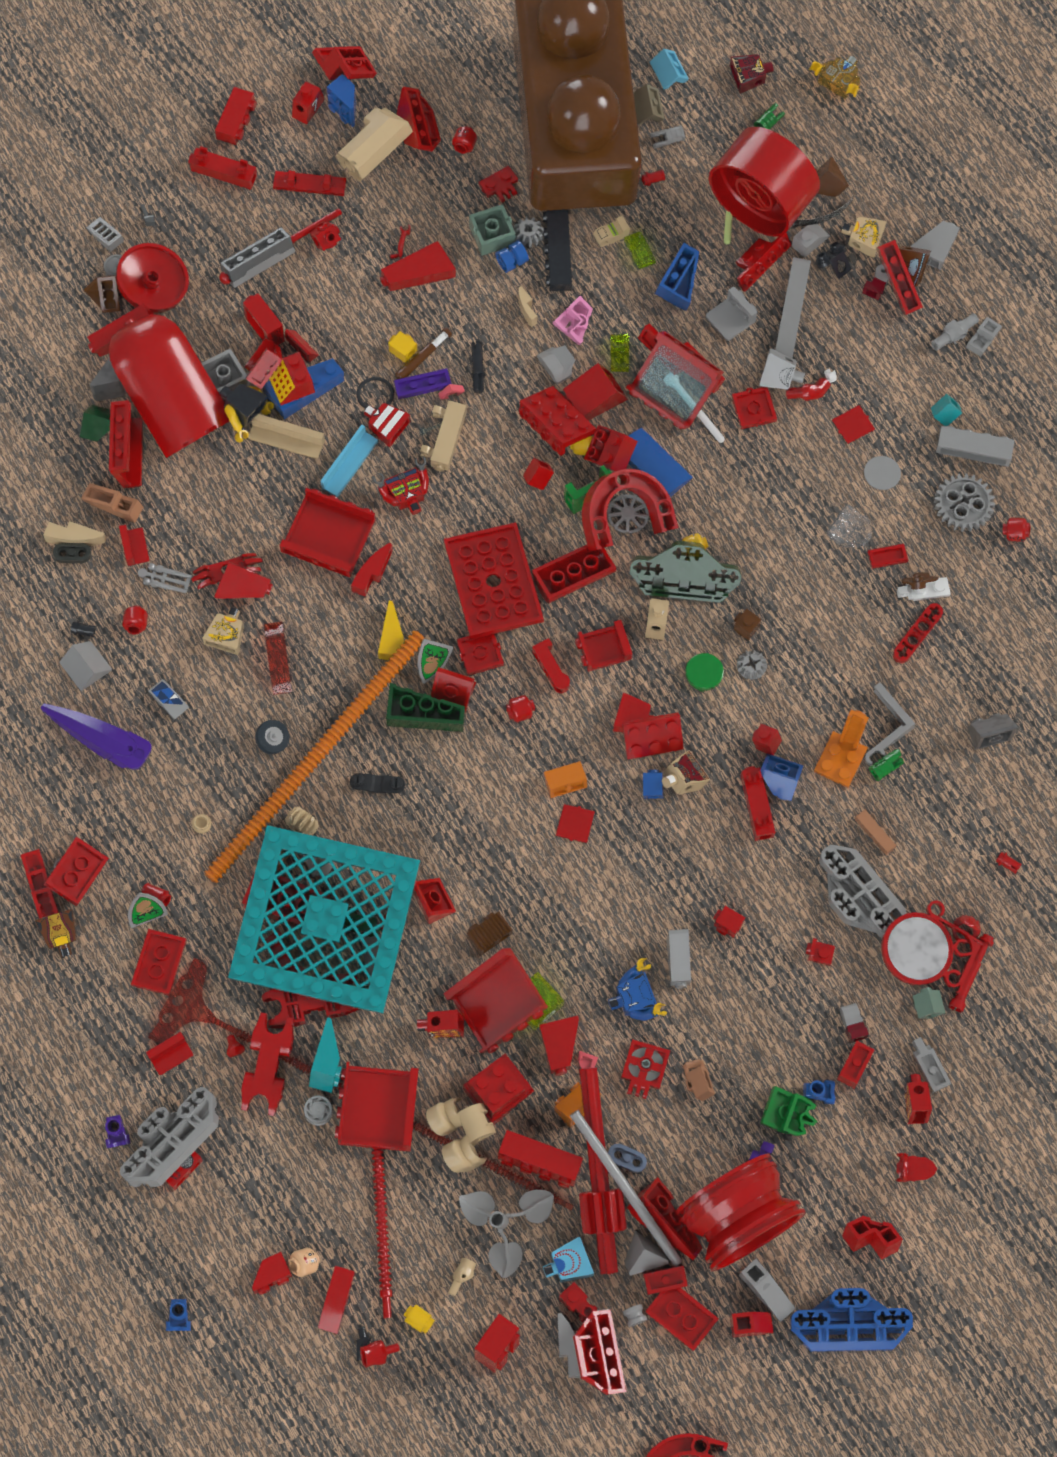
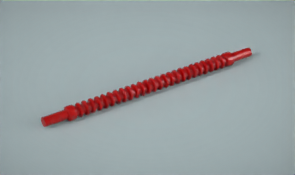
M372 1148L374 1149L371 1152L374 1155L372 1157V1160H374L372 1165L375 1166L372 1169L375 1172L373 1174V1177H375L373 1183L376 1184L373 1187L376 1189L374 1200L377 1201L374 1204L377 1206L375 1217L378 1218L375 1221L378 1224L376 1226V1229H378L376 1235H379L376 1240L379 1241L377 1252L380 1253L378 1255L380 1259L378 1261V1264H380L378 1270H381L379 1282L382 1283L379 1285L382 1288L380 1290V1298H382L383 1319H390V1297H392L390 1287L392 1284H389L391 1272L388 1271L391 1267L388 1266L390 1255L387 1254L390 1250L387 1249L389 1237H386L389 1232L386 1231L388 1220L385 1219L388 1215L385 1214L387 1203L384 1202L386 1200L384 1196L386 1194V1191H384L386 1186L383 1185L385 1179H383L385 1168H382V1165H384V1162H382L384 1151Z

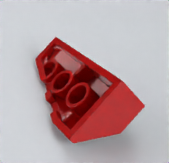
M657 1177L637 1196L671 1245L694 1260L703 1248L694 1232L682 1224V1217L676 1214V1210L670 1200L674 1199L673 1195ZM629 1203V1205L626 1208L630 1211L631 1215L635 1217L640 1224L646 1227V1225L641 1220L635 1209Z

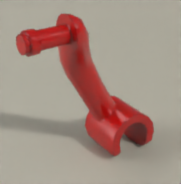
M409 224L408 230H403L402 226H400L401 236L398 243V253L391 254L390 259L402 258L405 238L411 233V226Z

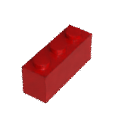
M237 87L233 88L215 129L217 140L236 145L238 140H242L244 135L243 128L245 125L248 126L250 112L255 110L257 104L253 92Z

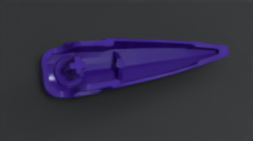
M45 703L41 706V710L62 729L100 757L108 759L122 769H140L151 754L152 746L150 742L130 731H124L107 722L70 709Z

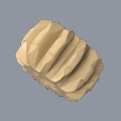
M294 807L285 818L286 824L295 832L314 835L319 827L318 821L300 807Z

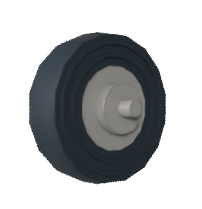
M268 720L261 723L255 733V741L258 748L267 754L282 752L288 746L290 740L287 727L277 720Z

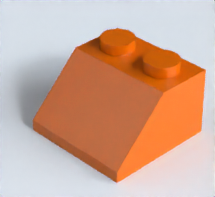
M579 1082L570 1089L571 1093L566 1097L563 1095L555 1102L554 1111L569 1128L575 1124L570 1117L573 1112L579 1110L584 1117L581 1084Z

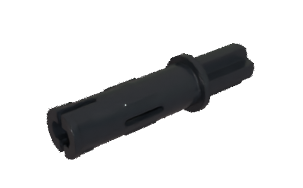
M476 341V345L475 342L471 343L473 371L471 378H473V391L478 394L484 391V378L486 376L483 371V343L481 341Z

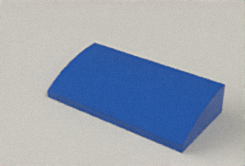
M643 428L629 435V437L638 442L628 464L633 469L644 471L655 477L664 486L670 497L693 478Z

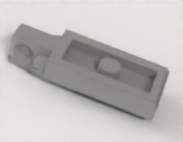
M921 1037L913 1040L912 1044L916 1049L913 1052L914 1058L932 1093L951 1085L934 1049L930 1045L925 1046Z

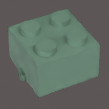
M503 204L469 215V227L481 256L501 250L504 247L507 248L515 242L516 234L512 227V219L507 215Z

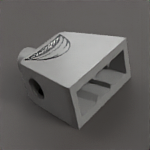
M770 348L759 386L789 389L791 381L802 383L805 373L795 370L797 364L795 359Z

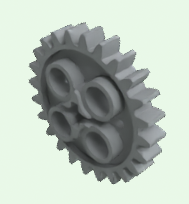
M967 473L964 478L958 474L957 479L953 476L950 477V481L945 479L944 485H939V490L935 494L937 497L934 499V503H937L934 509L939 510L937 516H943L941 522L948 521L947 527L953 524L954 530L961 527V532L965 528H968L969 532H971L973 526L976 530L979 529L980 525L985 526L986 521L990 520V515L994 512L992 508L995 506V503L992 502L995 496L990 495L992 489L986 490L988 484L982 485L981 478L976 481L975 475L971 479L968 478ZM969 489L972 493H967L965 490ZM953 496L956 500H950L948 497ZM973 505H978L981 509H976ZM956 512H962L965 516H959Z

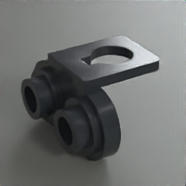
M839 241L832 243L827 252H821L816 256L815 264L817 268L831 265L838 279L842 278L852 269L845 255L847 248L845 244H841ZM838 260L845 264L842 272L838 271Z

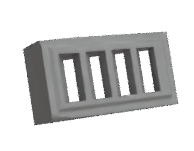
M101 217L86 227L109 252L124 242L123 236ZM99 223L102 224V225H101L99 228H97L96 230L93 229V228H94L96 225H98ZM105 227L106 229L99 234L98 232Z

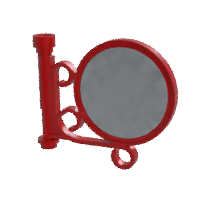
M934 900L927 905V914L920 912L907 913L895 919L887 927L881 943L882 957L888 970L904 983L917 986L927 985L943 977L948 987L955 988L958 986L955 993L957 995L951 999L948 1007L953 1010L956 1007L957 1012L963 1013L966 1006L965 999L981 966V961L988 946H993L994 938L988 934H983L977 939L965 930L944 920L941 916L945 912V906L942 902ZM933 904L940 908L938 916L931 911ZM945 926L962 934L966 939H959L953 944ZM968 941L970 952L960 953L957 949L958 944H964ZM953 952L958 957L969 956L962 973L955 969L947 971L952 963ZM951 973L956 976L960 975L956 984H952L949 981Z

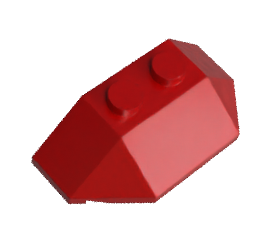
M403 87L397 115L408 121L413 130L404 140V144L419 150L433 151L441 141L433 109L426 99L420 95L419 89Z
M611 1309L592 1311L573 1336L580 1377L606 1395L625 1393L627 1391Z

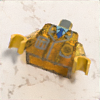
M849 56L846 61L840 57H837L834 61L830 60L822 64L814 61L809 70L815 71L814 74L816 76L819 74L818 83L845 100L849 93L856 97L857 92L860 90L859 69L855 67L858 61L853 56Z

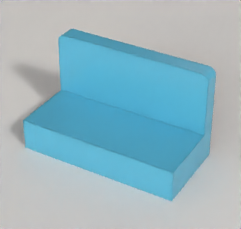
M663 49L650 61L663 89H668L675 82L685 83L689 80L675 51Z

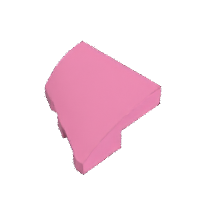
M579 296L552 324L580 345L583 342V336L593 308ZM570 321L571 325L568 328H565Z

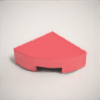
M449 384L438 394L440 399H449V395L456 393L459 396L465 390L462 385Z
M579 1051L578 1062L580 1068H595L598 1057Z

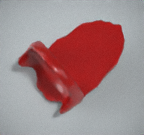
M962 915L954 920L953 924L958 927L965 924L973 928V937L977 938L980 935V921L976 920L973 916ZM952 929L953 937L956 941L959 940L957 931Z
M907 1153L896 1154L900 1158L896 1169L899 1178L896 1179L897 1182L927 1180L934 1176L937 1171L934 1162L927 1157L908 1156Z

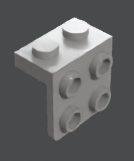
M733 286L728 290L727 299L706 314V319L726 341H730L755 323L757 309L745 299L744 294L740 290L738 291Z

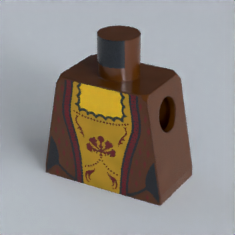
M73 909L35 920L49 949L58 947L61 958L72 954L69 943L77 940Z

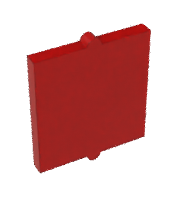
M860 405L832 419L838 429V433L843 436L847 444L875 430L869 420V416L864 413Z
M564 804L556 836L567 838L570 841L575 840L587 843L595 811L583 809L581 806L575 807Z

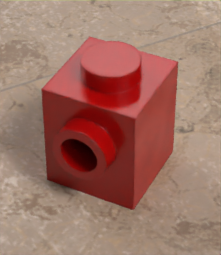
M760 724L752 736L756 749L772 756L775 755L782 742L779 731L764 724Z
M725 905L723 910L719 909L713 918L716 920L714 926L720 934L724 936L728 934L735 938L746 917Z

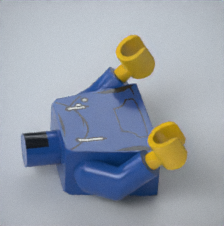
M640 958L637 961V965L633 966L623 975L616 988L618 996L608 999L611 1010L622 1007L625 1016L629 1015L631 1018L641 1021L667 1014L666 1011L660 1012L661 1007L666 1005L656 1003L646 973L642 972V970L651 968V964L643 966V962L647 958Z

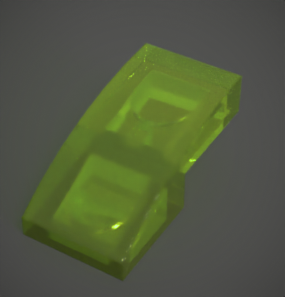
M640 231L624 237V242L632 253V258L639 269L656 263L653 253Z
M629 334L610 335L611 372H629Z

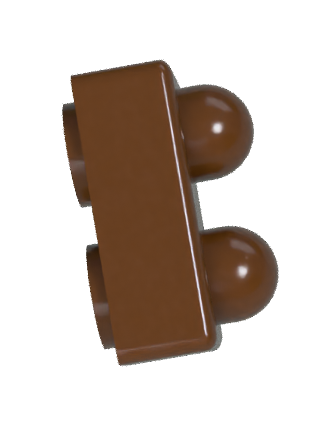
M515 0L513 43L531 205L537 210L545 211L626 206L634 203L638 193L642 158L623 0Z

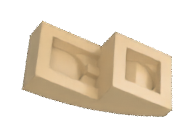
M521 286L518 288L520 308L526 321L532 328L537 324L538 316L531 309L532 298Z

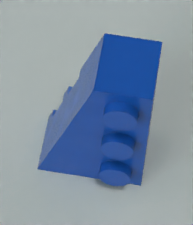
M683 243L655 292L657 296L687 311L691 303L699 251Z

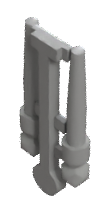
M149 563L148 569L153 571L152 573L147 572L145 568L138 570V576L144 578V585L187 593L192 575L164 568L162 565L156 566L154 563ZM156 572H159V573L164 572V573H163V576L156 574ZM167 574L186 577L187 580L185 582L169 578ZM165 581L184 585V589L165 584Z

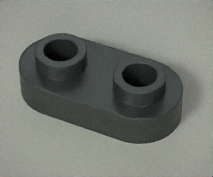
M59 543L54 547L53 555L59 563H86L91 558V550L85 543ZM66 552V555L62 557L60 553ZM85 552V555L80 557L79 553Z

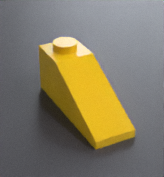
M390 600L378 650V659L389 660L390 657H393L392 654L397 652L396 649L401 648L400 645L404 644V637L393 601Z

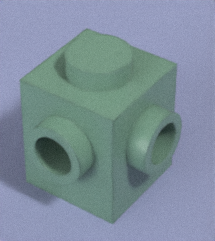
M928 987L919 990L920 993L913 995L914 1007L919 1019H931L946 1013L940 990H931Z

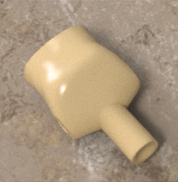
M461 1258L459 1266L453 1273L454 1281L448 1292L450 1295L456 1296L461 1283L473 1278L475 1262L467 1258Z

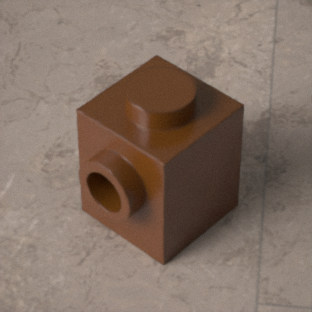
M746 608L743 613L739 612L735 617L734 631L749 641L759 629L762 619Z

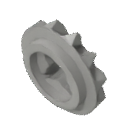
M746 650L739 656L737 670L744 678L758 679L766 672L767 662L762 653H758L755 650ZM749 658L750 660H752V662H756L755 670L754 668H752V666H747L749 664Z

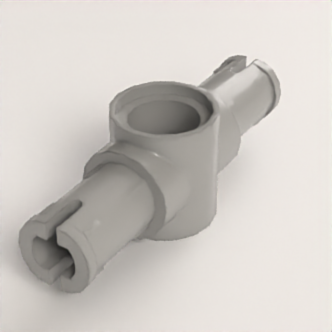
M972 313L962 321L952 320L944 327L942 335L931 341L932 348L938 351L946 344H951L952 342L957 344L959 339H964L968 329L979 322L977 315Z

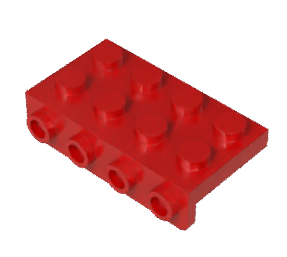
M554 386L520 400V417L525 419L531 428L560 456L565 454L566 447L594 435L596 428Z

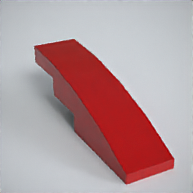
M40 849L21 854L39 919L59 913L52 890L44 885L48 875Z

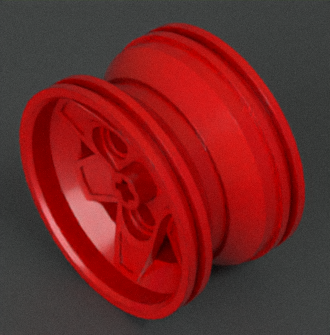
M769 1153L753 1158L717 1178L692 1195L676 1210V1214L679 1217L683 1216L681 1218L682 1224H686L690 1231L706 1238L709 1242L704 1260L707 1264L712 1263L709 1266L712 1272L733 1264L772 1241L796 1224L806 1214L804 1208L799 1209L801 1207L799 1200L783 1198L779 1193L780 1173L777 1170L776 1163L774 1161L770 1162L772 1156Z

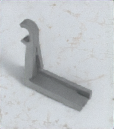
M881 683L874 686L875 690L873 692L901 723V726L867 752L865 761L870 766L873 764V761L869 759L871 755L878 752L884 757V750L915 727V722Z

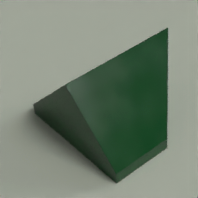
M91 405L83 413L80 437L98 442L99 439L110 431V409Z

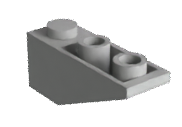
M757 1259L751 1262L739 1274V1277L779 1322L796 1309Z

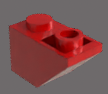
M281 1252L262 1260L252 1286L254 1294L259 1293V1295H263L271 1290V1286L275 1284L282 1286L290 1281L289 1278L292 1275Z
M771 1312L734 1313L730 1316L732 1338L774 1333Z

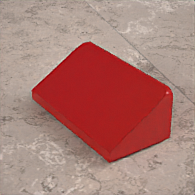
M285 330V339L297 352H300L307 362L310 363L319 355L295 330Z

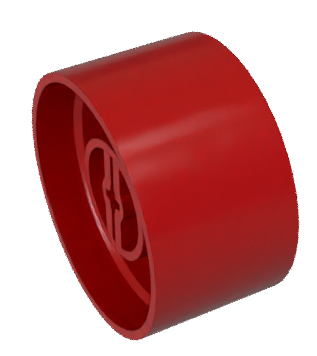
M762 127L744 129L709 172L711 190L724 209L752 230L772 237L784 235L820 190L819 176L807 156L785 137Z

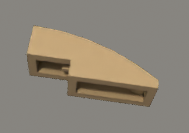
M70 521L67 528L49 522L43 534L45 541L53 544L85 543L88 546H93L106 542L105 533Z

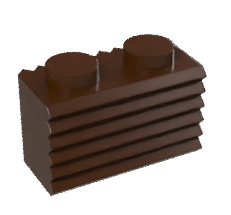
M500 912L488 914L484 918L485 921L480 925L476 923L468 929L467 939L480 956L512 935L513 930Z

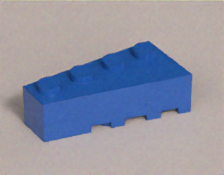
M333 358L307 367L313 381L315 393L284 405H280L271 382H266L262 388L263 393L267 395L268 400L274 404L275 409L284 420L344 381V372Z

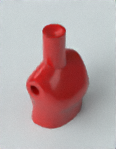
M382 1340L360 1347L362 1364L365 1368L372 1365H383L386 1363L387 1355L400 1351L398 1343L385 1346Z

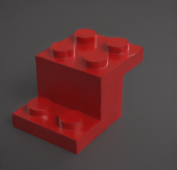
M360 46L315 48L312 52L329 80H335L342 74L347 79L374 78L377 74Z

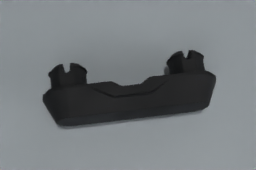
M356 773L350 778V785L356 790L373 793H400L405 789V782L401 777Z

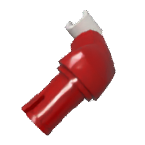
M830 369L825 370V378H820L814 384H804L802 387H789L787 389L789 391H786L787 399L802 398L805 401L822 398L831 387L830 383L837 380L835 370L833 372Z

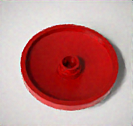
M142 243L128 249L120 258L116 268V283L122 296L131 305L138 307L144 304L153 313L171 310L182 301L188 289L189 275L184 262L174 251L163 245Z

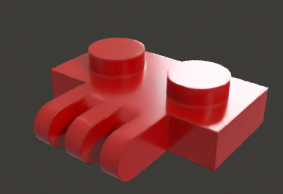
M508 165L479 181L478 185L487 198L496 194L503 203L505 202L503 195L507 199L511 198L509 191H511L513 196L517 195L513 184L518 182V178Z

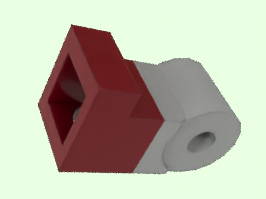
M883 264L876 267L874 279L872 282L866 281L862 294L878 301L889 281Z
M853 1003L840 1007V1014L849 1042L854 1043L867 1039L869 1033L864 1025L857 1004Z

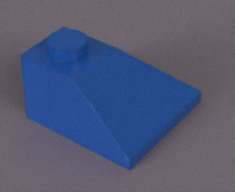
M767 754L761 768V774L773 795L781 800L792 801L803 765Z

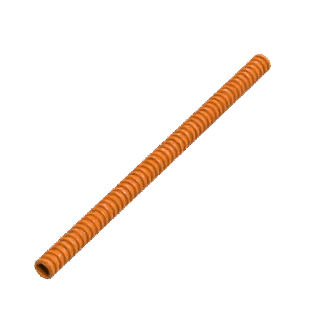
M412 631V635L408 636V640H404V644L400 645L401 648L396 649L397 652L392 654L393 657L389 658V662H385V666L381 667V671H377V675L373 676L374 679L369 681L370 684H366V688L362 689V693H358V697H355L354 702L350 703L351 706H347L346 711L342 712L343 715H339V719L335 720V724L331 725V729H327V733L323 734V738H319V743H315V747L311 748L312 751H308V755L303 757L304 760H300V764L295 766L296 769L291 771L292 774H288V778L283 780L284 783H280V788H276V792L272 793V797H268V801H265L264 806L260 807L261 810H257L256 815L252 816L253 819L248 820V825L245 824V828L240 830L241 833L236 834L237 837L232 839L233 842L228 844L229 847H225V851L220 853L221 856L216 857V862L213 861V865L208 867L209 870L204 871L206 877L214 883H218L219 878L222 879V874L227 873L226 870L231 868V864L234 865V860H238V856L243 854L242 851L247 850L246 847L251 845L250 842L254 841V837H258V833L263 831L262 828H266V823H270V819L274 818V814H278V810H281L282 805L286 804L285 801L290 800V796L294 795L293 792L298 790V786L301 787V783L306 781L305 778H309V774L314 772L313 769L318 767L317 764H321V760L325 759V755H329V750H333V746L337 745L336 742L341 741V737L345 736L344 733H348V728H352V724L357 722L356 719H360V715H363L364 710L368 709L367 706H371L372 701L376 700L375 697H379V693L383 692V688L387 687V683H391V679L395 678V674H399V670L403 669L402 666L407 664L406 661H410V657L414 656V652H418V647L420 648L424 638L422 634L418 631Z

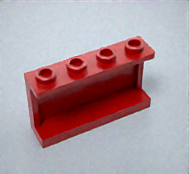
M129 400L111 402L109 472L124 489L141 487L143 419L131 418V403Z

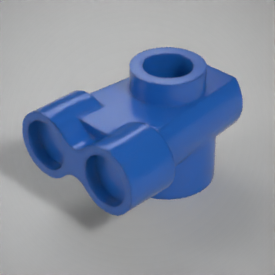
M815 1080L812 1083H804L803 1096L823 1101L824 1104H834L835 1082L824 1080L823 1083Z
M171 1299L169 1321H166V1331H191V1321H188L186 1299ZM177 1305L182 1306L183 1311L181 1313H176L175 1307Z

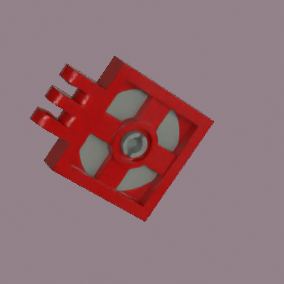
M632 1039L621 1079L630 1081L627 1094L631 1095L634 1087L637 1088L635 1096L639 1097L640 1090H644L642 1098L646 1099L650 1087L659 1090L671 1050Z

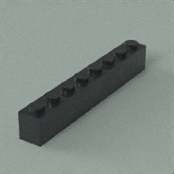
M568 209L546 210V212H543V223H547V227L543 228L544 239L547 238V243H544V254H548V259H545V270H549V275H546V286H550V291H572Z

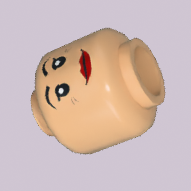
M307 1247L290 1255L288 1267L292 1274L304 1277L318 1270L320 1259L316 1252Z

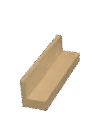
M258 414L252 420V428L248 436L250 440L314 459L319 458L325 441L324 433L261 414Z

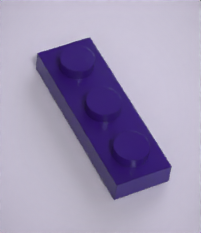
M447 368L394 380L398 400L443 390L451 384Z

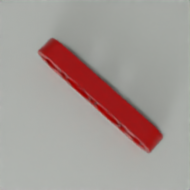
M930 604L896 646L893 652V658L896 662L906 663L941 619L943 608L939 604ZM937 609V614L930 620L928 617L931 614V610ZM924 622L928 625V629L922 631L919 629L918 624ZM914 636L917 638L918 643L912 645L907 641V638ZM906 646L908 649L905 652V656L900 658L898 656L899 652H902Z

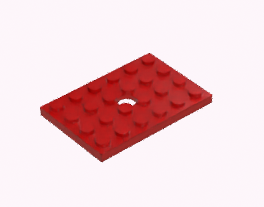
M516 522L443 539L470 639L544 622ZM495 575L501 580L500 584L496 587L489 586L486 583L489 576Z

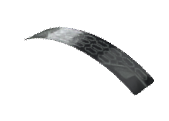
M854 195L838 210L819 218L796 220L792 226H807L828 221L843 212L853 201Z

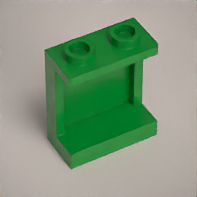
M604 465L600 466L599 479L606 474L612 473ZM596 481L579 490H576L572 482L565 485L564 501L573 514L582 510L585 496Z

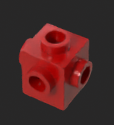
M328 221L320 222L316 225L315 229L309 232L316 247L322 251L335 247L337 242L341 240L338 227Z

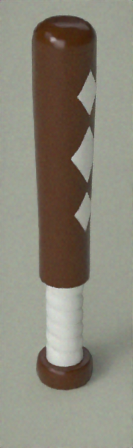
M446 327L443 328L442 333L433 342L428 343L395 373L397 380L408 377L436 350L438 345L446 338L452 336L451 331Z

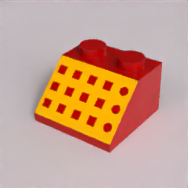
M300 352L282 358L283 360L269 378L280 405L315 393L313 381Z

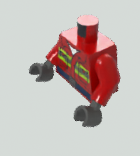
M422 456L424 460L422 464L417 463V458L414 460L415 464L419 467L418 470L415 467L388 479H385L383 474L378 473L380 476L379 482L372 476L371 480L373 483L378 484L377 488L385 502L394 507L398 506L400 510L408 507L412 515L421 512L422 509L419 502L424 501V495L427 494L429 485L427 468H424L426 465V458Z

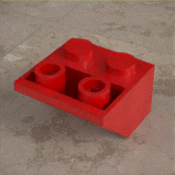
M598 425L584 459L598 466L604 465L606 469L612 472L624 470L638 441L623 433Z

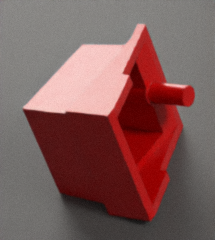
M506 1053L463 1085V1090L474 1104L484 1103L486 1110H488L485 1117L489 1123L492 1122L494 1125L535 1091Z

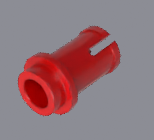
M663 169L651 173L645 172L641 176L643 185L650 186L652 183L665 181Z
M1001 852L996 859L998 866L1002 865L1016 874L1022 864L1009 857L1007 852Z

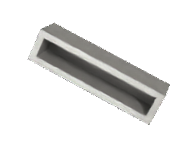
M941 426L936 453L1009 467L1015 440L1005 436H992L989 433H976L969 429L961 430L955 429L953 426Z

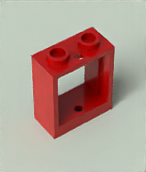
M258 293L247 297L243 302L245 319L263 341L264 338H267L277 346L285 341L283 325Z

